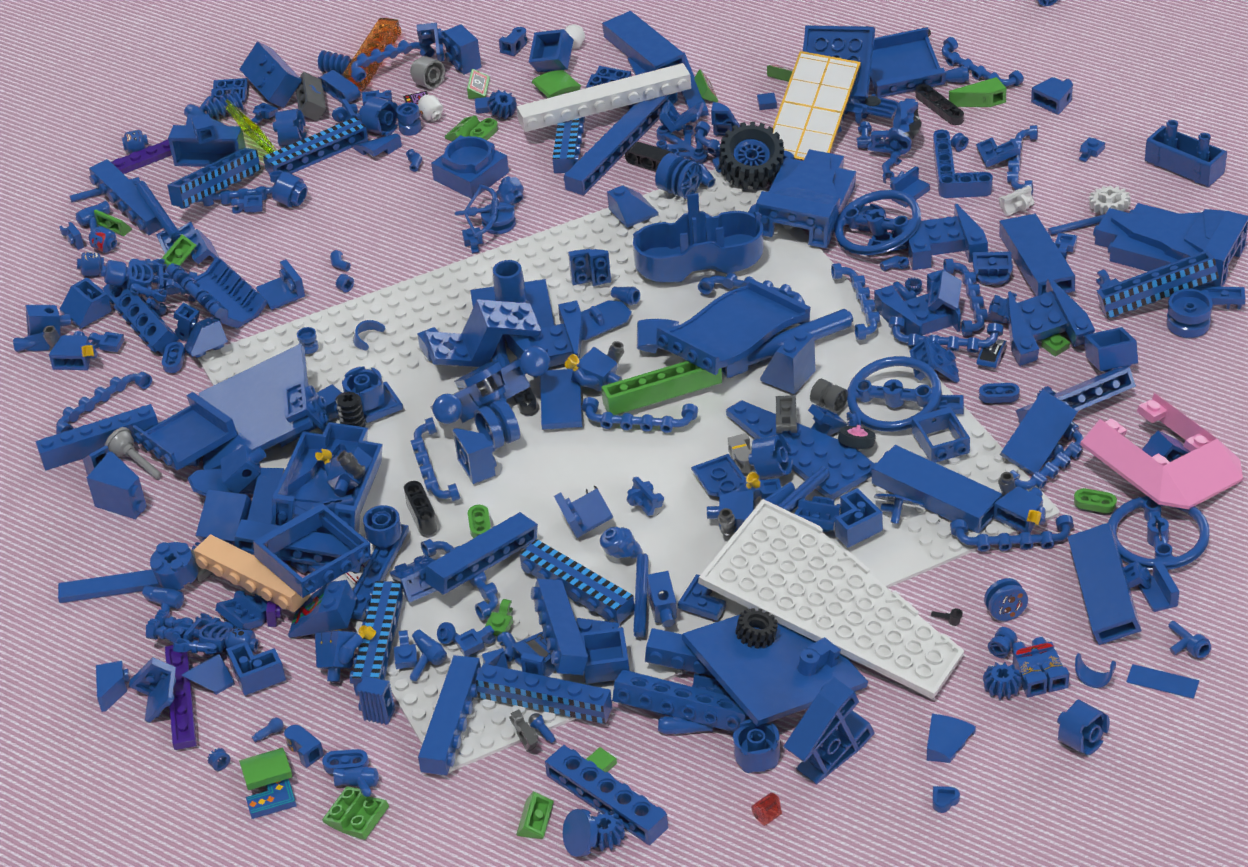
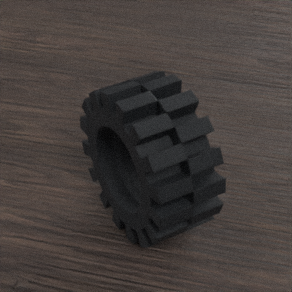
M751 608V611L746 609L744 613H740L735 634L738 640L741 639L742 644L747 642L748 647L755 645V648L759 649L761 645L762 648H766V645L770 646L775 641L778 621L773 614L769 616L770 612L768 611L763 613L762 609H758V611H755V608Z

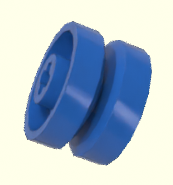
M1182 289L1174 292L1168 300L1166 319L1168 329L1172 333L1185 338H1196L1208 332L1211 325L1212 299L1208 294L1195 289Z
M497 400L490 404V408L484 406L474 411V420L478 432L483 433L488 441H492L494 449L504 446V441L509 444L520 439L518 421L505 400Z

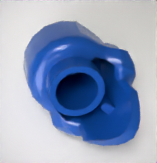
M507 176L501 180V184L496 191L497 197L500 202L510 205L519 203L524 198L522 194L524 187L517 177Z
M611 527L605 530L600 537V545L609 556H614L615 558L631 557V559L637 558L638 554L643 553L641 546L627 528Z

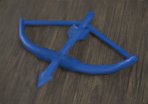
M479 184L478 190L466 209L456 211L454 214L456 216L465 215L473 232V237L477 238L489 231L494 225L498 210H508L515 206L509 204L498 206L497 193L492 188ZM481 189L488 191L492 195L491 207H470ZM490 212L489 223L483 229L476 232L468 216Z

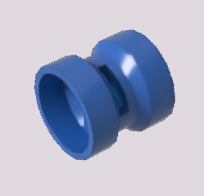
M312 327L301 328L297 332L299 344L303 345L305 354L315 353L319 348L315 329Z
M1000 627L996 631L995 637L988 643V650L998 658L1007 657L1013 643L1017 642L1016 633L1010 628Z

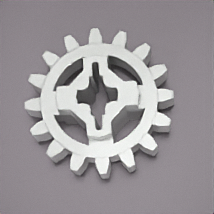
M1102 186L1101 190L1095 189V192H1091V196H1089L1090 208L1094 209V212L1100 211L1101 215L1107 213L1109 208L1125 212V209H1128L1130 205L1129 192H1125V189L1120 190L1119 186L1115 188L1112 186L1107 188Z

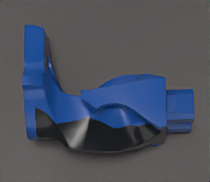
M906 98L905 101L899 102L891 129L871 132L872 142L868 145V151L892 154L894 151L901 154L910 151L913 139L919 133L922 126L918 114V102L915 99Z

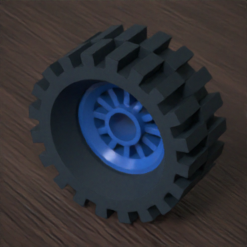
M743 122L740 123L739 128L737 125H734L732 131L727 130L725 137L723 136L721 139L719 168H721L722 175H726L728 182L734 180V186L738 187L739 184H742L743 189L753 186V190L758 189V185L764 188L767 187L768 182L772 184L783 164L784 142L782 139H779L780 134L778 132L773 134V128L769 126L766 129L763 123L756 126L755 122H750V125L746 126V123Z

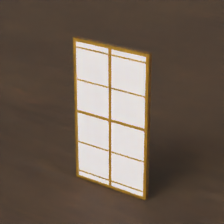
M804 51L799 52L773 125V134L775 132L780 134L779 139H782L784 142V151L791 152L795 157L794 159L803 161L809 149L831 153L861 62Z

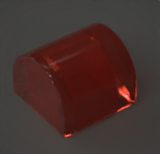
M772 792L751 806L754 817L763 826L782 814L780 799Z

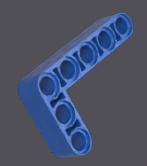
M943 129L936 130L933 134V153L939 196L943 198H964L991 195L992 174L989 172L955 173L950 133Z

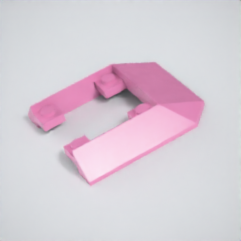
M1155 393L1151 400L1138 406L1137 413L1151 423L1158 420L1184 438L1185 443L1183 446L1190 451L1189 453L1171 462L1159 453L1151 457L1125 437L1127 430L1113 419L1105 422L1099 419L1080 443L1082 447L1159 505L1190 509L1243 480L1241 462L1234 453L1216 437Z

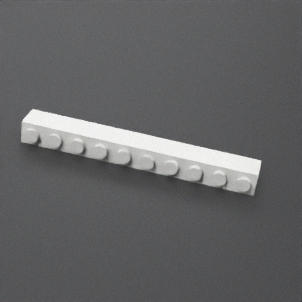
M682 63L517 106L518 121L524 132L681 92L691 89L690 73Z

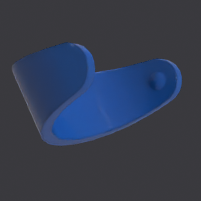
M374 320L360 322L355 329L354 345L359 349L368 350V344L361 340L358 334L366 330L384 332L386 328L383 324Z
M1077 653L1075 658V671L1078 678L1085 685L1092 688H1101L1107 685L1116 669V661H1112L1110 672H1096L1084 664L1081 654Z

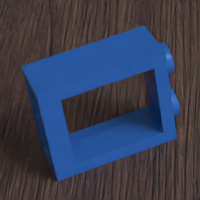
M951 407L912 417V433L930 461L936 463L970 453V437ZM949 428L956 440L933 446L926 434Z

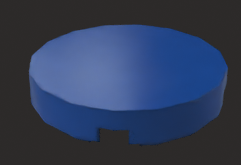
M585 809L572 810L566 816L563 824L562 834L565 848L570 855L575 857L589 855L591 847H595L597 842V823L589 815L591 814L590 811Z

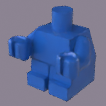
M1012 293L1013 296H1014V298H1015V300H1016L1017 294ZM999 295L993 297L989 305L987 320L1008 324L1007 298H1001Z

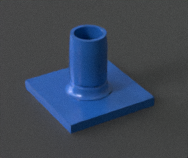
M805 25L803 51L861 62L848 98H868L875 27Z
M504 260L495 264L493 267V287L470 290L473 307L477 300L531 304L540 328L554 325L546 279L524 282L522 267L517 261Z

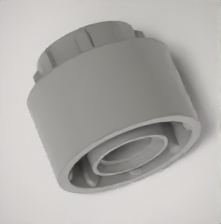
M422 56L412 63L410 73L416 84L428 89H435L444 79L445 68L442 62Z

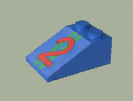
M347 579L328 583L311 595L296 611L288 633L289 638L348 628L357 596Z

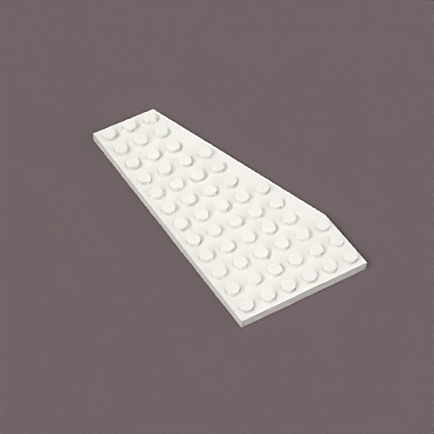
M764 499L761 500L698 579L699 584L749 609L755 608V611L762 609L763 613L766 611L770 612L769 616L773 614L779 624L816 642L824 637L841 649L840 654L931 699L935 698L964 654V650L947 635H941L918 615L919 611L897 592H891L870 574V569L848 550L844 551L826 536L820 526Z

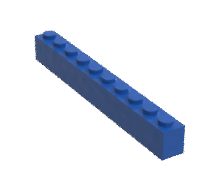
M677 93L633 105L564 174L565 190L584 196L627 150L659 120L664 104L671 101L674 105L678 101Z

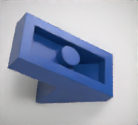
M814 404L808 409L814 416L812 419L815 421L811 429L828 436L848 425L838 414Z

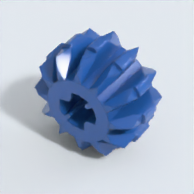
M497 90L496 93L492 92L487 101L488 112H492V116L496 115L499 119L501 117L507 119L508 116L512 117L517 108L516 98L512 97V93H506L505 90L503 92Z
M995 662L994 667L988 666L983 675L985 691L989 692L991 697L998 696L999 700L1002 697L1010 699L1011 695L1017 696L1018 690L1022 686L1020 670L1015 669L1014 664L1007 666L1006 662L1003 665Z
M598 811L597 817L591 816L597 823L598 831L597 842L593 849L600 847L601 851L605 848H609L612 851L613 845L620 846L621 840L625 836L624 822L622 819H619L617 813L610 815L609 811L605 814H601Z

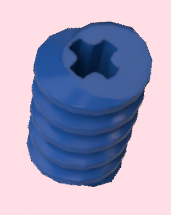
M325 50L319 53L318 68L320 71L328 73L331 70H335L344 77L348 78L351 76V65L355 62V59H350L348 55H338V53L326 52Z
M233 92V97L228 93L226 99L224 96H220L219 100L215 97L213 98V103L211 100H207L205 104L206 113L209 114L211 119L215 116L219 120V114L226 118V112L232 116V110L239 114V108L244 111L241 98L237 92Z

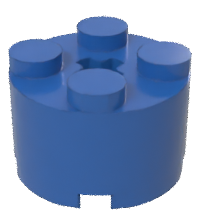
M378 97L370 98L359 111L362 123L366 126L367 131L381 135L392 134L398 126L396 124V109L398 105L390 100Z
M292 109L275 112L276 122H273V130L278 134V145L280 147L288 146L307 138V132H303L306 123L301 110Z
M362 366L353 368L345 374V378L342 380L343 391L354 392L361 397L364 413L367 410L384 404L385 392L381 373L377 369L371 367L370 370Z
M772 435L752 441V454H749L748 459L750 465L755 467L759 480L788 475L793 467V460L788 457V452L791 451L790 445L783 435Z
M162 542L157 545L156 551L150 558L151 569L162 588L181 590L184 588L183 585L188 582L190 584L194 582L198 575L196 561L186 543Z
M1078 699L1066 712L1063 711L1057 719V723L1060 724L1058 740L1080 753L1091 755L1102 745L1103 740H1101L1103 732L1108 733L1110 726L1109 716Z
M751 719L739 724L740 727L733 733L734 758L737 764L742 767V770L746 773H752L777 767L780 758V737L777 727L774 724L770 725L768 723L756 726Z

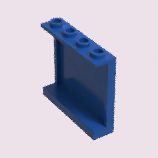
M928 27L874 38L870 81L877 97L915 91L916 86L920 84H927L931 87L945 84L946 72L944 67L940 68L928 38Z
M194 392L186 395L190 406L150 429L143 431L136 425L132 426L135 432L133 435L135 441L139 445L142 444L148 452L151 451L158 459L161 458L167 466H171L175 470L183 468L238 435L232 418Z

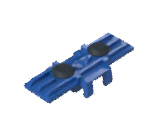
M872 94L868 98H848L841 120L844 119V114L848 112L855 113V122L858 124L862 122V118L866 119L869 114L892 119L899 103L895 100L877 97L876 94Z

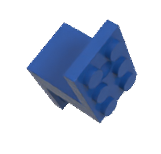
M477 300L461 334L425 331L423 338L433 364L481 367L490 362L503 334L539 336L541 329L531 304Z

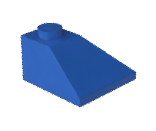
M624 185L607 191L609 210L626 228L659 215V212L639 192Z

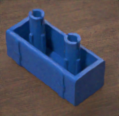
M1168 120L1166 126L1162 125L1147 138L1145 161L1154 164V166L1164 168L1207 187H1210L1225 173L1227 151L1210 145L1211 135L1208 133H1200L1198 140L1178 132V121Z

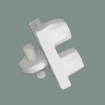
M1027 186L1000 197L999 204L1003 208L1004 215L1009 216L1020 210L1025 211L1029 209V206L1035 204L1031 194L1032 187Z

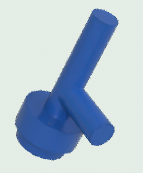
M1176 621L1169 623L1168 627L1182 638L1169 648L1173 655L1178 654L1186 647L1187 651L1196 658H1204L1210 653L1211 644L1204 635L1196 634L1193 636Z

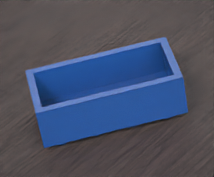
M173 125L168 140L174 166L205 167L240 149L246 148L242 126H214L216 140L199 144L193 125Z

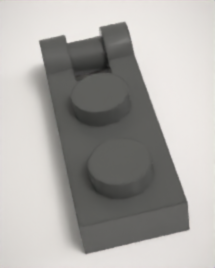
M796 395L776 396V434H782V431L797 433Z

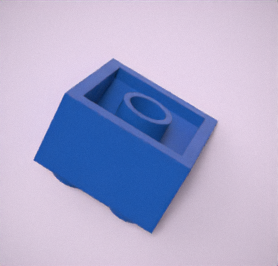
M458 428L453 429L457 460L471 482L475 484L496 476L494 467L497 466V463L492 454L495 451L492 441H488L483 433Z

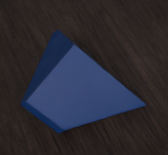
M220 654L206 659L182 674V676L212 690L215 695L235 685Z

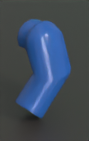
M894 256L880 262L882 271L890 268L902 270L906 269L909 265V259L904 256Z
M502 632L498 635L497 641L501 642L500 645L506 647L504 650L506 660L510 662L513 659L512 645L517 642L511 633Z

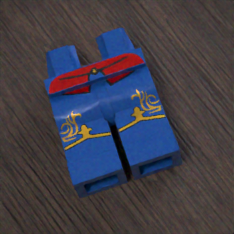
M1042 636L1032 640V646L1026 647L1024 642L1021 641L1013 643L1012 665L1014 664L1015 669L1020 670L1022 688L1027 698L1045 694L1046 690L1054 692L1068 688L1070 673L1066 667H1063L1052 641L1046 642ZM1056 679H1060V680H1061L1060 683H1058V684H1053V680H1056ZM1031 685H1039L1037 689H1031Z

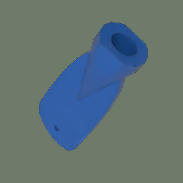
M44 332L13 339L16 352L22 350L44 351L49 350L50 346L43 337Z

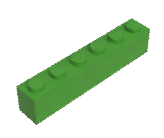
M689 361L681 362L601 386L603 405L607 412H611L613 415L624 413L722 383V370L719 368L718 374L714 375Z

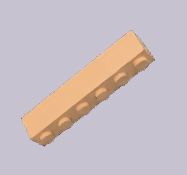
M211 534L194 549L196 563L200 568L207 569L216 576L223 577L232 584L239 585L248 592L255 593L266 601L279 605L282 609H287L294 613L311 597L309 594L302 598L255 558L254 555Z

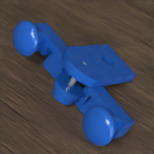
M532 346L527 348L519 359L504 367H501L499 361L488 362L458 378L454 382L457 388L463 389L454 394L440 395L436 398L433 405L430 406L435 418L444 424L454 423L459 418L464 423L474 417L475 410L484 406L490 408L491 403L500 399L507 401L508 398L530 387L525 374L540 376L548 370L550 365L549 355L543 348ZM490 376H492L497 386V389L493 390L491 384L487 379ZM482 380L489 391L484 396H482L476 383Z

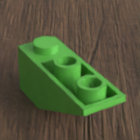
M995 77L950 90L949 101L957 107H993L1006 103L1007 88Z

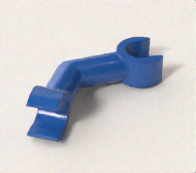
M894 151L890 159L882 164L883 182L885 184L887 178L895 177L894 173L890 171V167L902 162L898 158L902 154Z

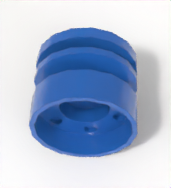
M668 153L658 165L655 184L658 189L669 193L673 192V194L687 199V195L695 194L700 185L702 166L696 161Z

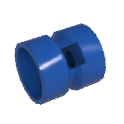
M412 102L399 105L396 113L400 133L406 136L416 135L422 129L418 105Z

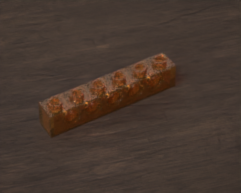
M380 17L342 74L343 77L354 83L360 91H364L367 85L370 84L372 77L377 73L383 61L380 63H370L365 68L360 66L366 72V77L360 82H356L351 77L352 63L357 60L358 55L361 53H365L369 57L374 49L384 52L387 45L392 44L394 46L395 41L401 35L399 20Z

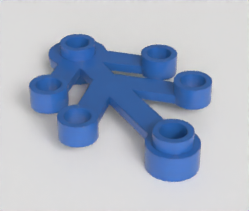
M661 125L658 127L656 133L657 139L660 141L656 143V147L671 151L684 158H691L692 161L700 164L706 161L708 152L703 149L704 145L700 144L697 140V133L695 134L696 148L691 146L692 135L694 134V127L692 125H686L683 128L684 141L672 134L666 126ZM670 140L675 144H667L666 141Z

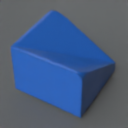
M503 648L482 654L484 664L508 668Z

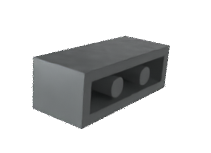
M303 72L300 76L302 81L296 89L298 109L302 111L304 116L318 121L326 112L322 81L315 76Z

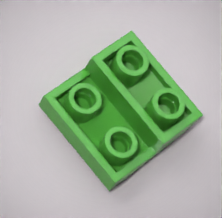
M564 70L547 72L532 80V83L547 98L578 91L581 88V85Z
M284 748L239 760L248 790L292 778V772Z
M346 786L322 820L328 826L344 834L366 840L389 805L387 800L369 796L365 797L360 789Z

